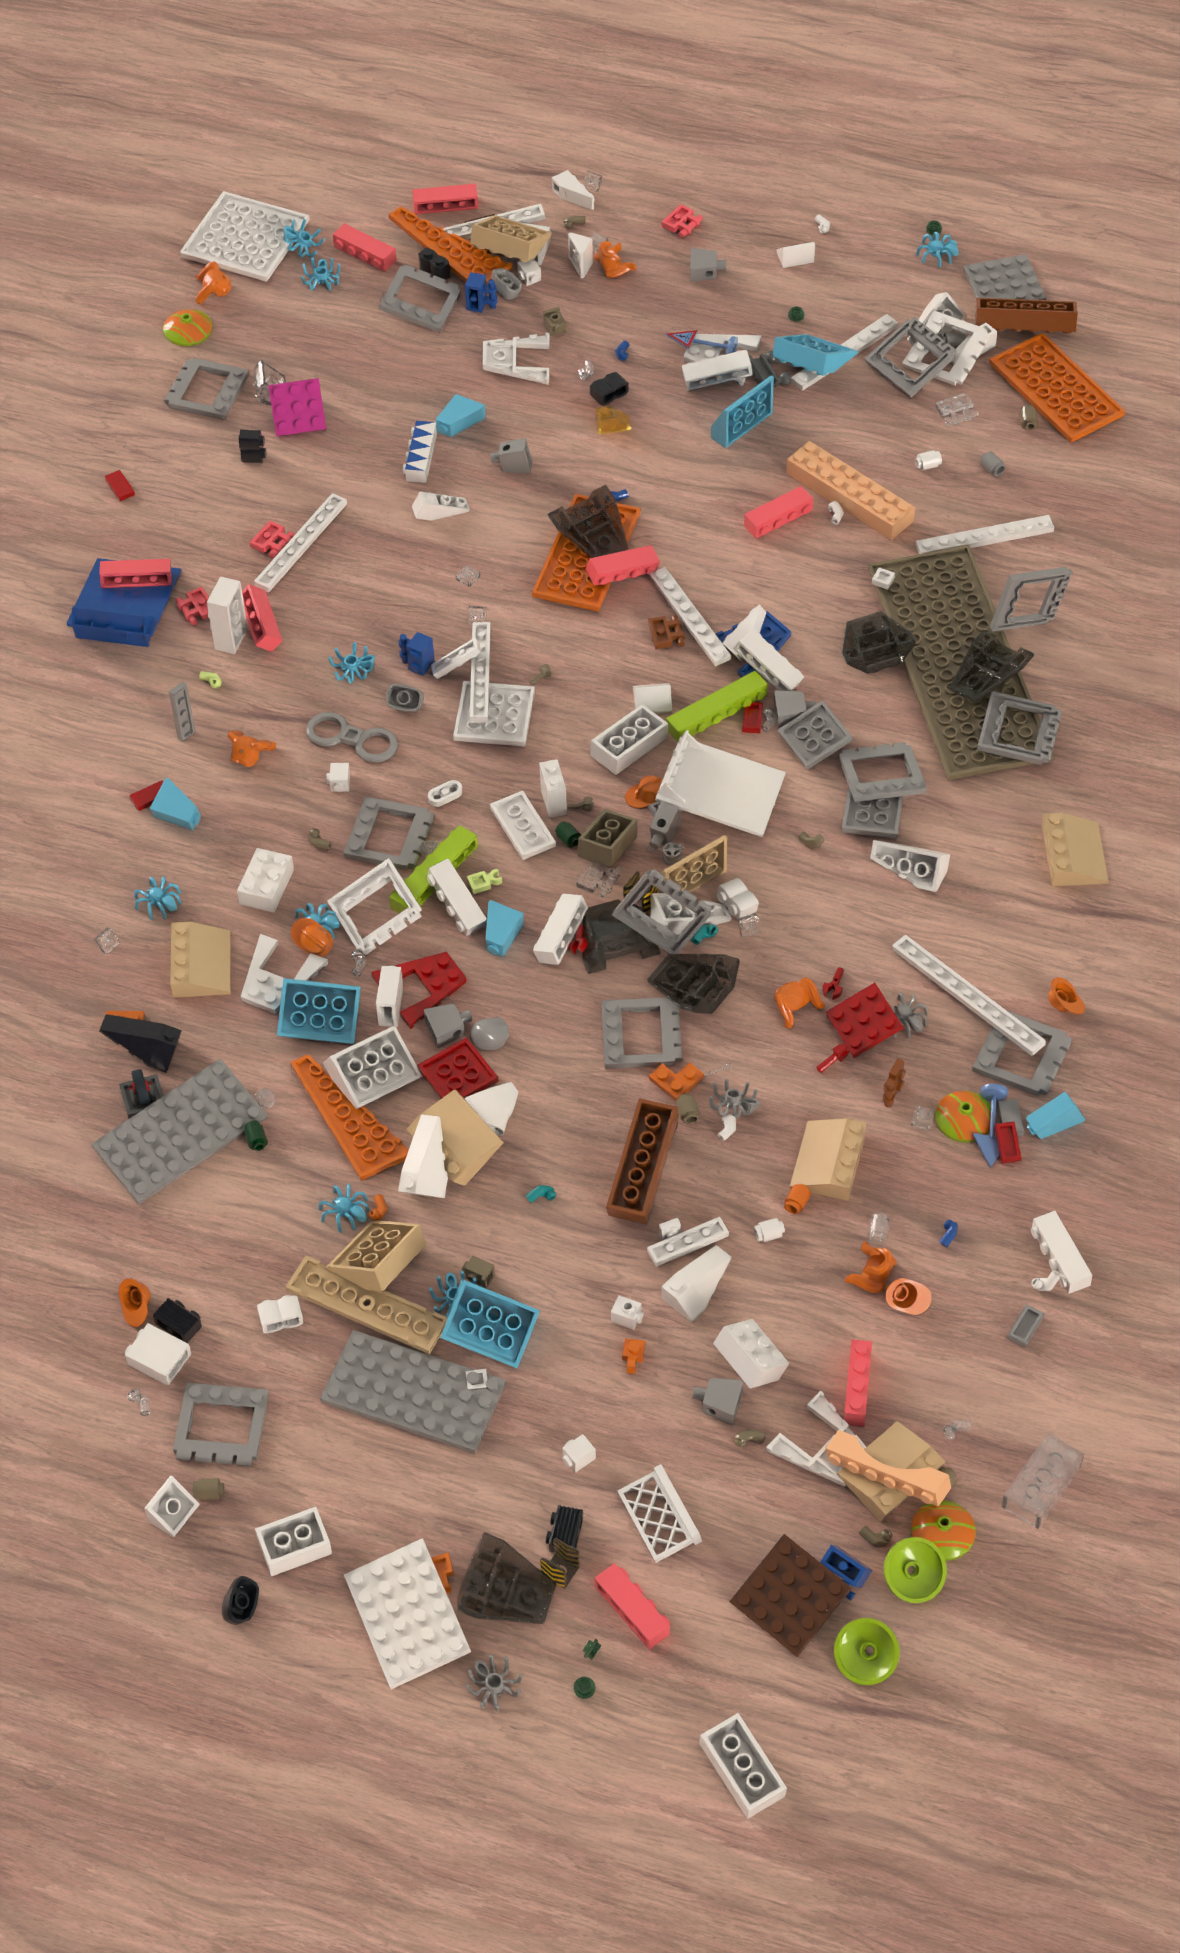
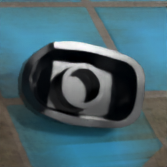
M246 1576L234 1579L224 1597L222 1605V1616L227 1623L238 1625L252 1618L259 1596V1586L255 1581Z

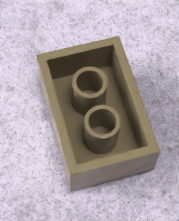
M604 809L579 837L578 857L612 867L637 838V819Z

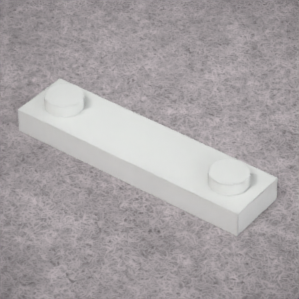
M717 1217L647 1247V1252L657 1267L729 1236V1231L722 1219Z

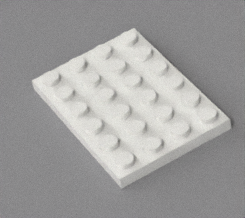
M423 1538L344 1574L391 1689L471 1652Z

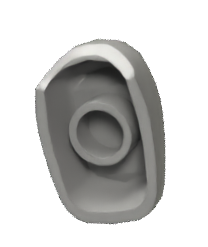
M500 268L492 271L491 279L495 281L497 291L506 300L516 299L521 291V281L507 269Z
M392 684L387 690L386 701L388 706L393 709L414 712L422 708L424 693L408 685Z

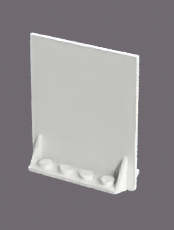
M686 730L683 736L680 737L676 749L673 750V756L655 800L657 801L658 808L663 801L679 807L681 810L763 837L786 772L699 743Z

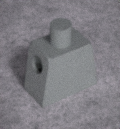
M691 248L690 282L716 279L717 270H726V260H717L716 251Z
M526 438L502 442L499 452L491 453V462L501 463L504 472L531 474L533 461Z
M774 691V707L778 729L816 705V701L805 702L804 693L801 691Z
M661 802L650 825L651 841L649 845L652 848L659 849L661 844L665 845L671 842L681 826L679 807Z
M454 1004L424 1009L425 1022L437 1048H441L462 1037L465 1034L464 1024L473 1021L469 1010L459 1013Z
M710 1378L707 1389L695 1386L692 1399L703 1401L702 1412L704 1414L734 1425L743 1393L744 1381Z

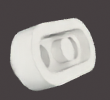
M450 780L431 789L428 793V802L432 806L440 807L459 798L463 792L462 784L459 781Z

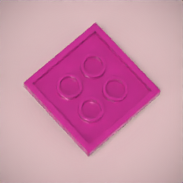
M319 378L268 385L276 436L326 429Z

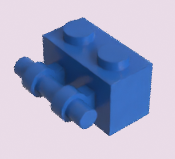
M470 272L465 283L466 310L482 313L486 304H489L491 309L496 308L498 298L496 296L497 286L494 280H489L487 285L486 275Z
M417 632L410 640L405 634H401L398 644L401 648L399 654L402 662H408V670L424 676L430 669L431 664L435 662L433 638Z
M830 1545L820 1561L830 1571L844 1579L845 1583L856 1588H862L872 1572L871 1568L836 1545ZM850 1591L846 1598L851 1601L855 1593Z

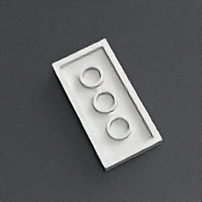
M524 791L490 804L491 811L522 860L556 847V841Z

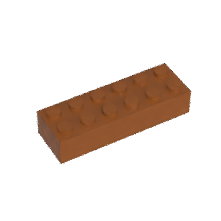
M977 297L975 325L981 326L987 323L998 331L1012 329L1017 332L1022 330L1038 332L1042 330L1048 333L1062 331L1063 333L1070 334L1076 332L1077 303L1074 301Z
M641 1098L638 1099L606 1205L608 1216L647 1225L679 1118L676 1106Z

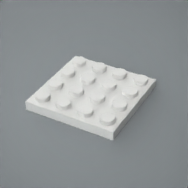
M464 681L453 740L525 747L535 687L489 683L488 722L470 723L471 681Z

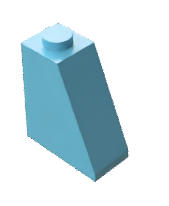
M455 394L435 419L437 432L452 437L482 421L486 417L485 405Z
M165 778L150 807L153 816L193 830L201 819L197 806L170 779Z
M490 900L488 902L486 951L493 955L504 957L524 926V913Z
M1066 1091L1025 1117L1029 1123L1027 1128L1032 1135L1036 1134L1040 1139L1086 1120Z

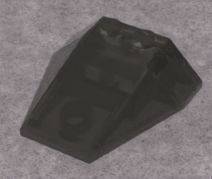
M607 485L592 491L588 499L566 510L562 506L548 513V517L556 529L591 558L628 550L617 503Z
M880 611L847 621L842 655L847 665L867 674L876 673L879 670L901 664L916 642L911 631Z
M983 630L972 642L950 689L977 702L1020 672L1035 655L1021 647L1016 652L1002 645L996 635Z
M619 899L588 907L583 917V937L588 941V946L582 952V960L588 974L605 970L606 960L639 951L642 959L661 954L658 945L612 916L613 911L621 903Z
M668 954L647 978V981L681 1009L694 1013L713 1014L734 989L740 960L725 954Z
M484 1532L470 1559L457 1598V1611L476 1619L544 1624L557 1584L507 1542Z

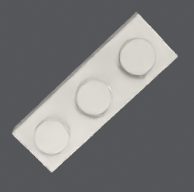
M476 637L431 664L434 677L439 679L447 675L453 669L462 666L466 661L481 653L480 643Z

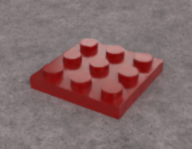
M875 982L825 1012L853 1058L904 1029Z
M467 1037L417 1065L420 1073L441 1099L453 1090H457L463 1098H466L499 1082L498 1076Z

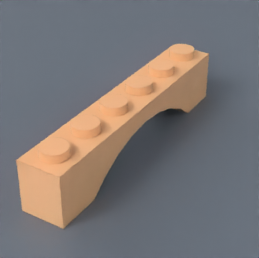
M841 1430L837 1431L825 1448L828 1461L833 1465L844 1467L852 1473L861 1474L871 1481H878L888 1488L902 1491L907 1496H914L926 1504H933L939 1507L951 1489L948 1474L931 1467L901 1469L885 1465L866 1453L857 1437Z

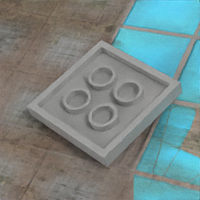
M823 700L778 729L781 737L807 770L853 741L852 736Z
M848 786L842 832L897 839L903 796L854 802Z

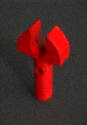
M579 925L575 934V940L570 942L568 946L574 955H576L577 948L583 952L588 946V941L583 937L584 927L582 925Z
M837 968L832 982H824L822 992L825 998L832 989H834L832 1000L841 996L843 987L839 986V982L844 973L843 968Z
M842 1043L833 1048V1054L816 1067L819 1073L825 1071L837 1060L842 1062L847 1057L849 1051L845 1044Z

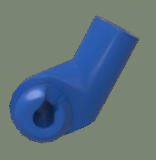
M626 489L618 492L610 491L607 494V500L611 502H617L629 497Z

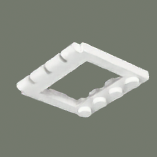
M934 311L925 326L938 335L940 329L945 325L955 331L972 335L951 371L941 370L934 377L954 386L957 383L963 384L968 375L967 372H970L976 362L975 359H978L984 349L983 346H986L991 334L987 333L985 328ZM915 341L902 363L903 367L922 373L929 365L922 363L921 360L924 355H927L929 350Z
M389 858L327 900L332 910L336 912L337 918L356 949L360 953L363 951L365 955L377 948L374 944L375 942L381 945L392 937L391 931L396 935L408 926L406 924L407 920L412 924L422 917L420 914L422 908ZM390 881H393V886L400 897L405 900L408 908L362 939L357 927L346 912Z

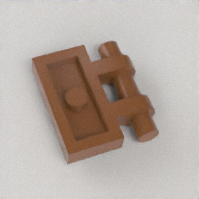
M666 616L648 619L655 650L673 647V641H676L680 647L685 645V635L681 631L682 624L677 616H672L671 621H667Z
M898 1058L884 1084L883 1102L885 1107L892 1106L896 1093L898 1091L901 1092L905 1081H903L906 1070H904L905 1061Z

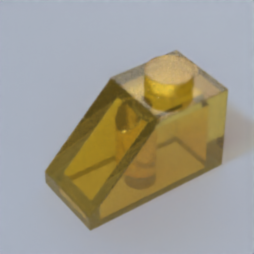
M613 406L595 408V424L598 434L631 430L627 414Z

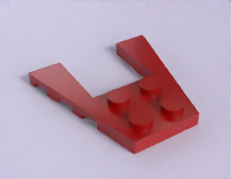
M447 951L394 965L401 967L402 979L415 973L431 995L400 1011V1016L407 1026L412 1029L418 1020L424 1019V1009L438 1007L445 997L451 996L467 982L465 975ZM381 969L371 972L372 978L378 986Z

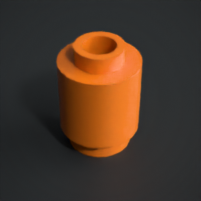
M804 1184L793 1185L785 1199L784 1208L791 1214L801 1212L811 1196L809 1188Z

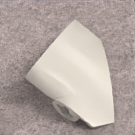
M512 1082L480 1091L464 1099L498 1136H502L507 1121L513 1112L518 1090Z

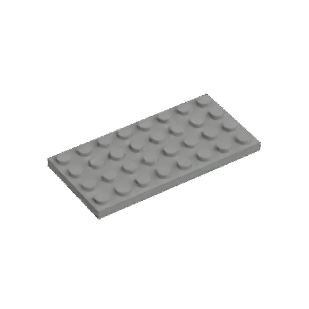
M220 1058L92 1143V1148L136 1203L140 1205L242 1136L246 1123L253 1120L261 1123L267 1119V1114Z
M353 1330L322 1393L320 1401L321 1403L475 1454L506 1386V1380L487 1374L486 1388L468 1390L467 1381L471 1385L484 1383L482 1373L470 1372L466 1380L465 1371L474 1369Z

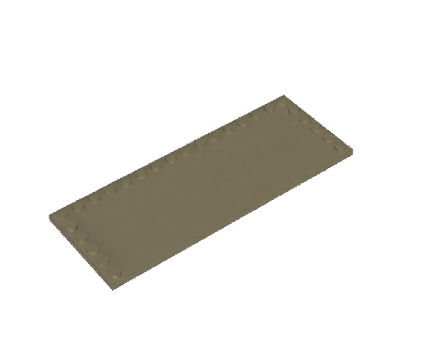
M966 545L868 564L871 579L878 568L895 573V578L888 590L876 585L874 587L947 780L950 781L1035 764L977 750L992 691L1029 700L1032 699L1004 630L993 632L990 628L996 610L970 546ZM1007 706L998 743L1010 744L1034 751L1041 722L1038 714ZM1052 751V756H1051V760H1050V761L1054 760L1053 751Z

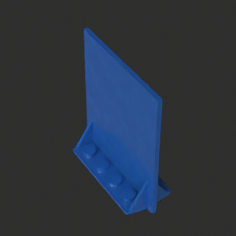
M97 558L75 606L72 607L67 626L73 627L76 638L149 647L150 637L153 636L181 574V568L171 567L172 585L101 588L100 561L117 560Z

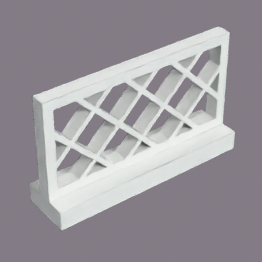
M661 1464L654 1467L655 1471L618 1490V1494L656 1563L693 1543L697 1545L702 1542L696 1526ZM652 1479L657 1483L654 1492L644 1489L645 1484ZM630 1491L638 1492L635 1502L627 1500L624 1494ZM642 1493L652 1495L650 1505L639 1503ZM656 1497L666 1500L664 1509L654 1507ZM638 1507L648 1509L645 1519L635 1516ZM651 1511L662 1513L659 1523L649 1520ZM666 1514L675 1516L676 1519L673 1526L663 1524ZM647 1524L657 1527L654 1537L645 1534ZM661 1528L671 1530L669 1540L658 1538ZM675 1532L683 1533L687 1538L681 1543L672 1542ZM656 1542L667 1544L665 1551L656 1555L654 1551Z

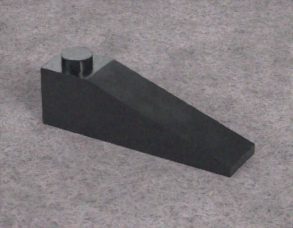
M106 1014L99 1032L117 1045L120 1044L129 1050L128 1053L139 1057L148 1067L167 1073L182 1030L162 1023Z

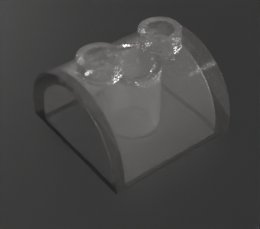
M260 360L254 368L255 398L258 402L271 406L268 385L286 383V379L283 374Z

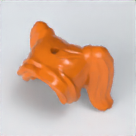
M604 241L599 244L598 253L594 259L601 263L608 278H615L637 269L636 265L632 262L623 263L616 254L622 249L621 243H617L610 248L608 247L611 246V242Z
M209 262L195 276L198 281H203V289L197 294L195 301L197 304L202 305L212 293H216L215 297L227 295L231 290V279L219 270L217 262Z
M238 730L228 732V738L232 742L230 760L246 767L255 765L260 758L258 757L260 752L276 749V743L273 741H258Z
M807 977L799 981L785 983L774 993V999L785 1019V1027L788 1029L794 1025L792 1011L799 1010L808 1002L816 1009H823L825 1007L814 982Z
M864 1241L861 1250L870 1257L863 1268L862 1275L850 1274L845 1278V1282L852 1283L871 1293H881L884 1291L885 1281L893 1267L897 1264V1261L887 1248H874Z

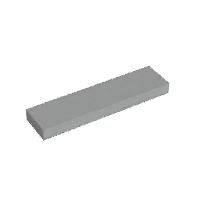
M181 682L169 691L177 737L181 742L196 732L188 688L184 682Z

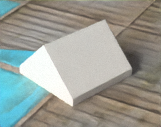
M568 233L569 259L580 278H584L593 264L592 238Z
M815 242L777 249V255L782 267L814 263Z
M669 683L633 686L635 709L643 704L655 714L672 713L671 686Z
M170 1476L144 1509L149 1523L175 1537L200 1504L173 1476Z

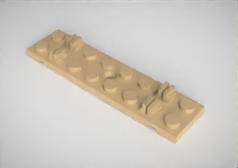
M307 1255L286 1285V1291L429 1355L441 1337L447 1317L441 1314L429 1312L427 1308L385 1290L380 1292L366 1290L328 1270V1265L325 1266L320 1261ZM366 1301L371 1302L369 1306L363 1305Z

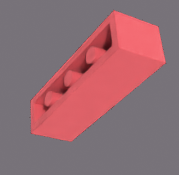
M476 184L412 189L415 214L478 209Z
M345 223L333 233L334 247L384 272L397 261L396 249Z
M800 486L744 514V527L755 538L766 535L768 532L780 528L782 525L812 511L813 497Z
M649 545L590 558L586 571L594 586L604 585L608 582L622 581L626 578H636L640 575L650 574L657 570L660 560L653 546Z
M171 559L100 561L101 588L172 585Z
M249 584L242 591L246 619L255 646L272 652L283 641L266 591Z
M851 1339L844 1420L850 1426H865L872 1341Z
M614 1563L595 1577V1588L649 1650L670 1635V1622L664 1614L660 1615L654 1602L644 1597L640 1586L630 1581L629 1575L624 1568H619Z

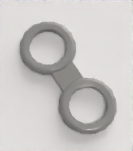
M324 712L314 716L306 727L307 737L312 743L323 747L335 746L339 743L353 746L360 758L367 762H384L390 759L398 748L397 738L391 731L384 728H371L364 731L348 725L343 716L333 712ZM326 720L335 721L341 726L340 733L328 739L316 736L313 731L318 723ZM373 736L385 737L391 743L387 751L376 755L366 752L362 746L368 738Z

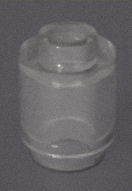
M879 1212L870 1218L868 1236L869 1241L874 1244H884L888 1238L891 1219L886 1214Z

